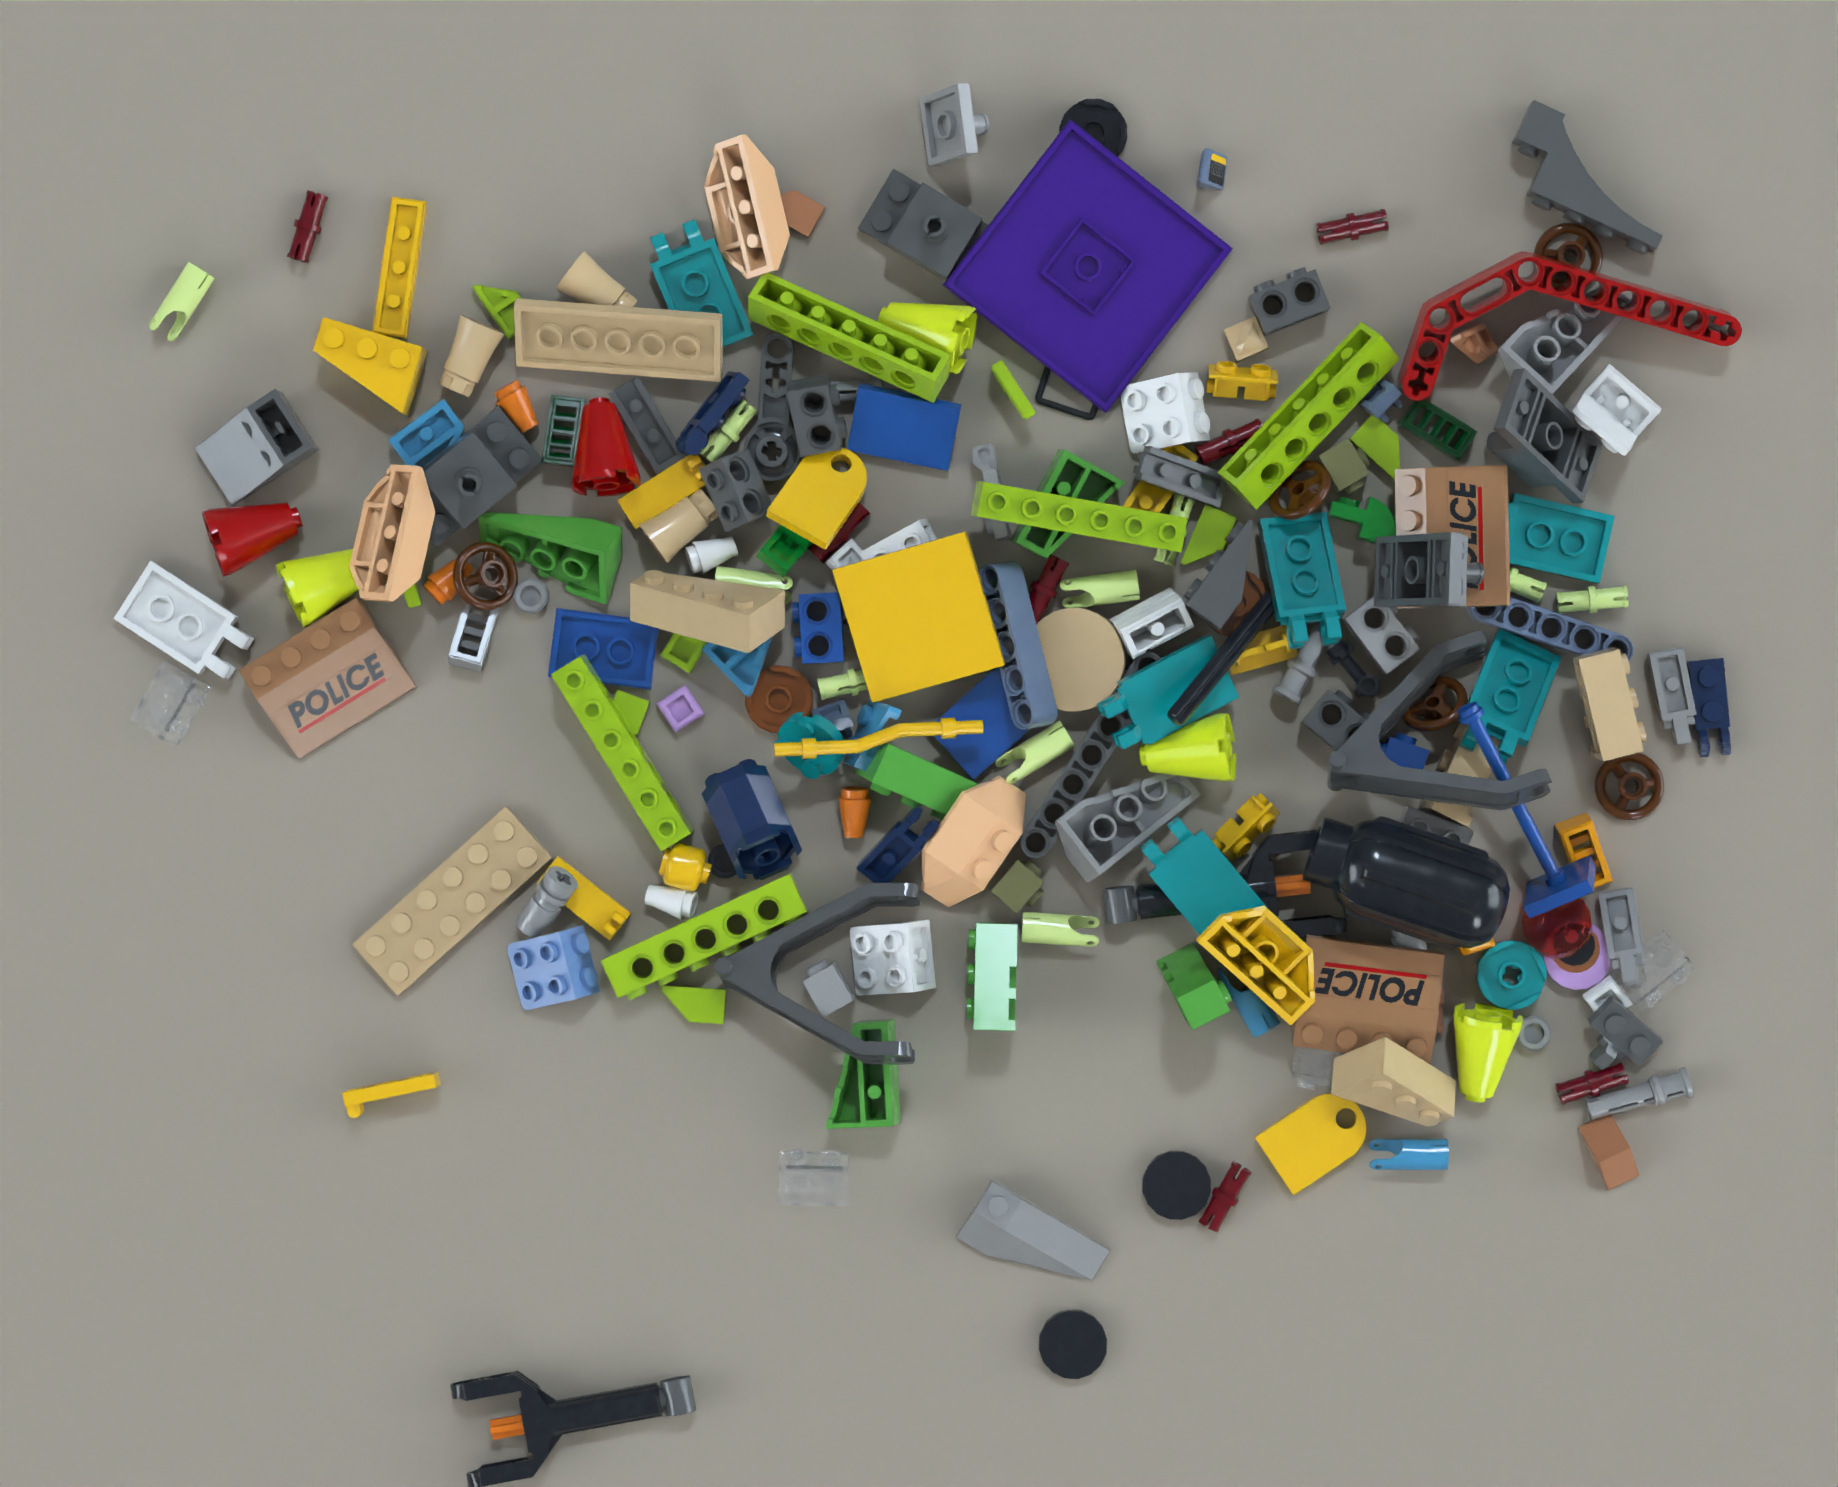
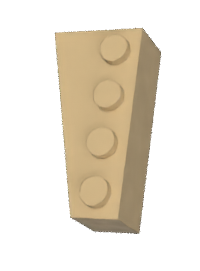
M649 570L630 583V621L750 653L785 628V590Z

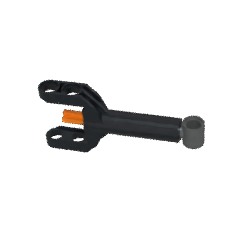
M1318 829L1267 835L1252 854L1251 859L1239 872L1268 909L1276 916H1279L1277 897L1311 894L1310 882L1302 880L1303 874L1275 877L1273 860L1269 859V854L1310 850ZM1156 883L1137 885L1136 893H1134V886H1117L1103 889L1106 924L1137 921V913L1141 920L1182 915ZM1321 915L1281 920L1300 938H1305L1306 934L1323 936L1348 931L1346 917Z
M519 1371L450 1384L452 1398H460L465 1401L521 1391L519 1398L521 1414L489 1420L490 1433L493 1440L525 1434L528 1453H532V1456L484 1464L477 1470L467 1472L468 1487H483L532 1478L563 1434L662 1417L664 1409L666 1416H677L696 1411L690 1375L660 1381V1386L655 1382L556 1400L541 1390L537 1383Z

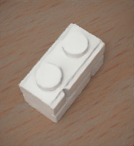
M1170 587L1109 619L1117 630L1125 646V651L1133 659L1146 653L1147 649L1151 650L1194 627L1182 598Z

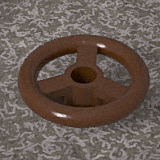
M1574 223L1558 224L1548 229L1539 238L1534 250V254L1579 267L1583 264L1586 256L1583 247L1588 243L1592 251V264L1589 270L1599 273L1603 262L1602 248L1596 236L1587 228ZM1570 233L1579 236L1575 241L1565 242L1557 250L1546 248L1549 242L1558 235ZM1565 251H1570L1574 254V262L1569 263L1564 259ZM1554 277L1551 279L1552 287H1559L1565 283V281H1560Z
M1303 461L1270 495L1269 506L1272 512L1281 519L1296 520L1316 511L1324 502L1330 490L1331 476L1329 471L1323 464L1317 461ZM1304 471L1318 473L1306 481L1299 480L1296 482L1292 479L1293 476ZM1283 487L1289 490L1291 496L1288 509H1284L1279 503V496Z
M477 542L466 547L457 557L453 568V581L459 596L468 605L480 610H494L505 605L514 595V590L518 584V570L515 561L503 547L491 542ZM483 552L482 564L476 570V573L464 578V567L468 559L477 553ZM495 555L502 560L504 565L500 561L494 560ZM486 570H488L491 574L490 581L487 580L485 577ZM508 573L507 586H504L503 583L505 582ZM479 584L486 588H491L498 597L491 600H482L472 595L467 588Z
M1439 676L1429 687H1434L1432 694L1427 696L1424 701L1413 704L1402 716L1403 721L1409 727L1419 731H1436L1448 727L1458 720V709L1468 702L1464 686L1453 678ZM1447 687L1452 689L1457 695V703L1453 710L1444 699ZM1414 715L1423 716L1425 721L1416 719Z
M1635 753L1605 761L1596 775L1595 792L1600 805L1610 815L1622 820H1637L1649 815L1659 805L1664 792V780L1658 765L1651 758L1642 753ZM1620 763H1639L1650 772L1652 778L1645 779L1639 773L1626 772ZM1610 771L1619 780L1618 791L1620 795L1615 805L1608 798L1605 789L1606 778ZM1630 779L1636 783V788L1631 793L1625 788L1626 782ZM1647 789H1653L1651 798L1644 806L1634 810H1625L1629 800H1637L1646 793Z

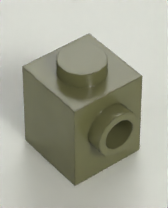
M1349 438L1316 457V460L1329 471L1331 485L1336 493L1343 489L1347 495L1365 485L1362 478L1370 474L1367 470L1370 462L1361 448L1355 450Z
M1028 858L1024 863L1017 859L993 886L991 892L1015 913H1018L1026 903L1032 907L1045 892L1040 888L1044 881L1039 878L1043 871Z

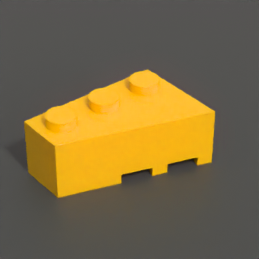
M323 317L313 351L399 412L408 416L428 351L418 345Z

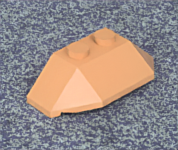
M746 134L719 142L714 145V157L709 166L704 188L721 256L742 272L746 279H753L777 271L790 233L774 167Z
M391 464L386 471V475L375 485L364 500L349 565L353 579L359 589L360 598L364 600L393 602L421 579L435 517V508L424 470L420 466Z
M1000 775L992 778L991 781L962 791L922 849L923 881H921V890L947 907L983 891L1023 833L1026 793L1013 784L1006 783V779Z

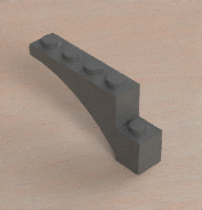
M1533 100L1528 106L1512 141V144L1519 146L1517 151L1534 159L1538 155L1543 157L1526 193V196L1533 198L1531 203L1547 211H1550L1553 207L1564 212L1563 218L1574 224L1582 225L1583 222L1596 227L1595 233L1607 239L1613 240L1615 236L1627 241L1626 247L1635 252L1645 254L1646 251L1652 253L1656 250L1663 235L1642 225L1621 210L1588 174L1565 130L1563 123L1565 114Z

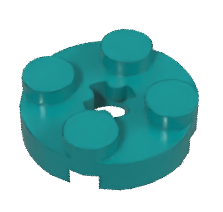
M797 712L790 715L778 731L776 743L801 742V738H816V741L844 739L837 727L826 718L817 714L810 718L802 716L804 712ZM845 754L817 755L815 759H802L801 756L784 757L793 766L801 770L805 777L816 779L819 775H827L835 771Z
M1513 940L1500 941L1495 943L1496 946L1486 949L1476 965V981L1482 995L1496 1006L1512 1010L1522 1009L1534 1003L1542 993L1541 991L1547 977L1545 962L1538 951L1524 942ZM1509 965L1512 969L1519 968L1520 974L1516 976L1518 982L1512 984L1509 980L1503 981L1502 975L1506 973L1505 967Z

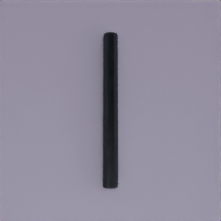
M1270 587L1170 708L1167 717L1175 725L1182 726L1188 721L1275 614Z

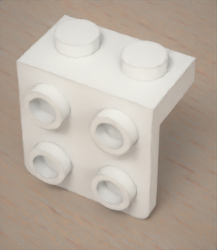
M1608 364L1581 394L1572 411L1576 415L1575 420L1588 431L1592 429L1602 438L1601 441L1608 450L1613 453L1619 452L1625 456L1631 450L1638 435L1660 413L1662 408L1612 365Z
M1198 372L1176 373L1127 385L1120 398L1129 447L1132 453L1138 454L1143 452L1144 446L1162 449L1179 444L1200 443L1210 440V420L1205 413L1202 398L1204 387L1199 379Z

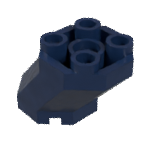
M746 759L730 769L708 776L704 782L706 788L702 792V796L738 877L747 879L745 874H752L755 880H764L787 870L793 863L790 857L794 852L798 856L802 848L766 766L757 765L753 759Z

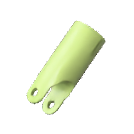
M188 261L152 318L149 328L156 330L165 316L173 311H177V319L167 336L169 341H174L215 278Z
M717 566L715 580L785 590V604L792 600L791 593L786 591L793 585V580L789 576H784L783 578L781 575L769 572Z
M1136 569L1069 578L1060 582L1062 590L1072 591L1080 589L1086 591L1079 596L1063 599L1062 606L1064 608L1091 607L1140 600Z
M1059 720L1000 756L996 760L995 765L997 767H1004L1014 760L1025 759L1020 768L1006 777V783L1014 784L1071 750L1075 745Z
M1023 912L1021 943L1094 947L1099 944L1097 936L1080 934L1074 931V929L1096 928L1099 926L1100 921L1092 916Z

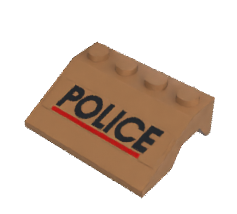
M1508 465L1395 469L1396 536L1458 532L1468 535L1467 563L1480 562L1484 568V578L1479 585L1467 583L1465 607L1509 606ZM1397 607V609H1426L1424 607Z
M357 597L239 670L258 703L299 759L417 687L398 655L385 640L375 624L366 603L362 598Z
M1306 934L1305 943L1313 950L1315 1002L1292 1024V1046L1348 1053L1383 1037H1387L1428 1064H1431L1437 1030L1445 953Z

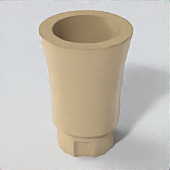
M586 251L578 257L556 288V290L574 298L578 302L586 304L634 307L638 301L631 294L625 292L626 288L606 273Z
M460 315L456 335L443 367L446 370L439 384L470 397L474 390L475 382L479 383L490 357L505 334L479 321Z
M700 489L689 498L684 497L672 507L638 526L659 556L667 564L686 544L708 528L707 524L714 521L718 517V513L714 504L703 490Z

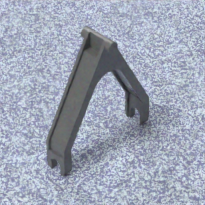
M1475 631L1435 645L1337 751L1330 754L1327 786L1332 791H1340L1343 788L1501 811L1546 796L1551 791L1548 784L1552 783L1547 769H1538L1505 781L1402 767L1389 760L1382 751L1380 740L1443 672L1478 661L1486 656V649L1483 644L1488 643L1483 631Z
M864 884L727 958H719L715 962V971L726 987L739 992L862 1063L905 1065L915 1062V1050H912L910 1042L863 1041L779 993L776 976L779 965L787 954L874 907L919 906L921 891H918L917 884Z

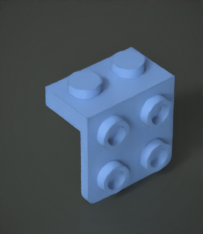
M584 925L508 945V955L523 1009L531 1010L601 992Z

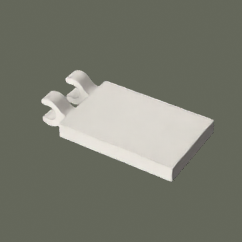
M153 561L149 562L113 618L197 674L202 675L205 669L209 668L224 679H230L236 670V667L215 655L225 638L247 651L255 640L234 626L239 618L237 615Z

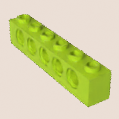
M771 273L761 275L748 296L749 320L934 403L949 377L950 354Z
M1360 322L1217 473L1240 498L1257 510L1390 371L1400 358L1379 333L1363 322Z
M983 481L976 482L971 510L972 516L1181 553L1188 518Z
M585 653L552 673V678L661 852L691 834L694 828L628 725Z
M789 873L602 959L601 963L617 998L626 995L629 1001L647 993L645 986L658 981L659 986H662L679 978L676 972L689 966L691 972L710 964L707 958L720 952L722 957H725L740 950L739 943L746 939L752 938L755 943L772 934L770 928L781 923L785 927L803 917L802 914L807 912L808 908L792 873ZM772 900L778 905L779 913L776 918L766 919L760 914L759 908L763 901ZM739 914L746 919L747 929L745 932L736 934L730 930L728 921L732 915ZM709 929L715 934L716 942L713 947L704 948L699 945L697 934L700 930ZM676 943L683 948L684 958L682 961L672 962L667 958L666 948L669 944ZM638 958L650 960L653 966L650 976L642 977L636 973L634 965Z

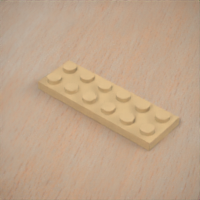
M516 298L514 303L517 367L721 382L722 314Z
M506 806L352 945L395 994L399 996L553 857Z

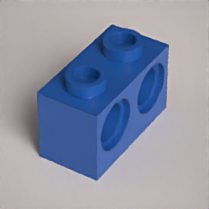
M839 592L798 594L799 602H792L793 623H800L801 637H794L795 657H802V664L845 662L842 603ZM813 602H822L827 607V614L821 621H813L808 616V607ZM816 636H823L829 642V649L822 656L812 654L809 648L810 641Z

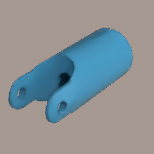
M1218 968L1221 981L1224 982L1253 1038L1266 1033L1269 1029H1273L1280 1024L1273 1009L1252 990L1245 986L1242 991H1238L1230 984L1223 970Z
M1376 1139L1368 1144L1371 1150L1390 1151L1396 1154V1156L1390 1159L1372 1160L1370 1167L1374 1170H1448L1449 1149L1447 1139Z

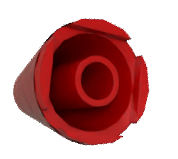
M593 398L589 400V404L585 405L582 410L571 481L573 491L580 495L587 496V490H597V497L615 496L633 491L634 484L639 487L641 485V476L621 415L609 398Z
M288 502L214 508L202 513L208 537L216 553L215 557L223 576L232 575L298 536L297 528L303 527L297 507L290 509Z

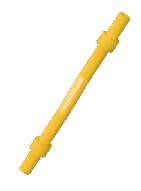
M940 718V722L898 723L856 740L816 741V738H801V742L773 743L774 757L801 756L802 759H815L817 755L861 753L900 737L940 735L941 739L956 738V735L983 734V720L956 721L955 718Z

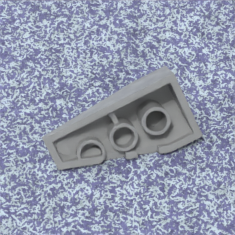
M1599 287L1584 295L1586 297L1594 296L1598 292ZM1621 293L1617 298V305L1620 307L1626 306L1631 300ZM1571 302L1559 309L1557 307L1549 311L1546 315L1534 321L1521 325L1498 351L1510 379L1513 370L1525 368L1553 395L1624 317Z
M1159 774L1144 779L1141 782L1123 788L1120 787L1096 797L1084 799L1055 821L1066 857L1083 879L1089 883L1198 798L1200 793L1187 777Z
M994 1178L990 1180L956 1235L957 1238L985 1255L1089 1280L1093 1279L1110 1251Z

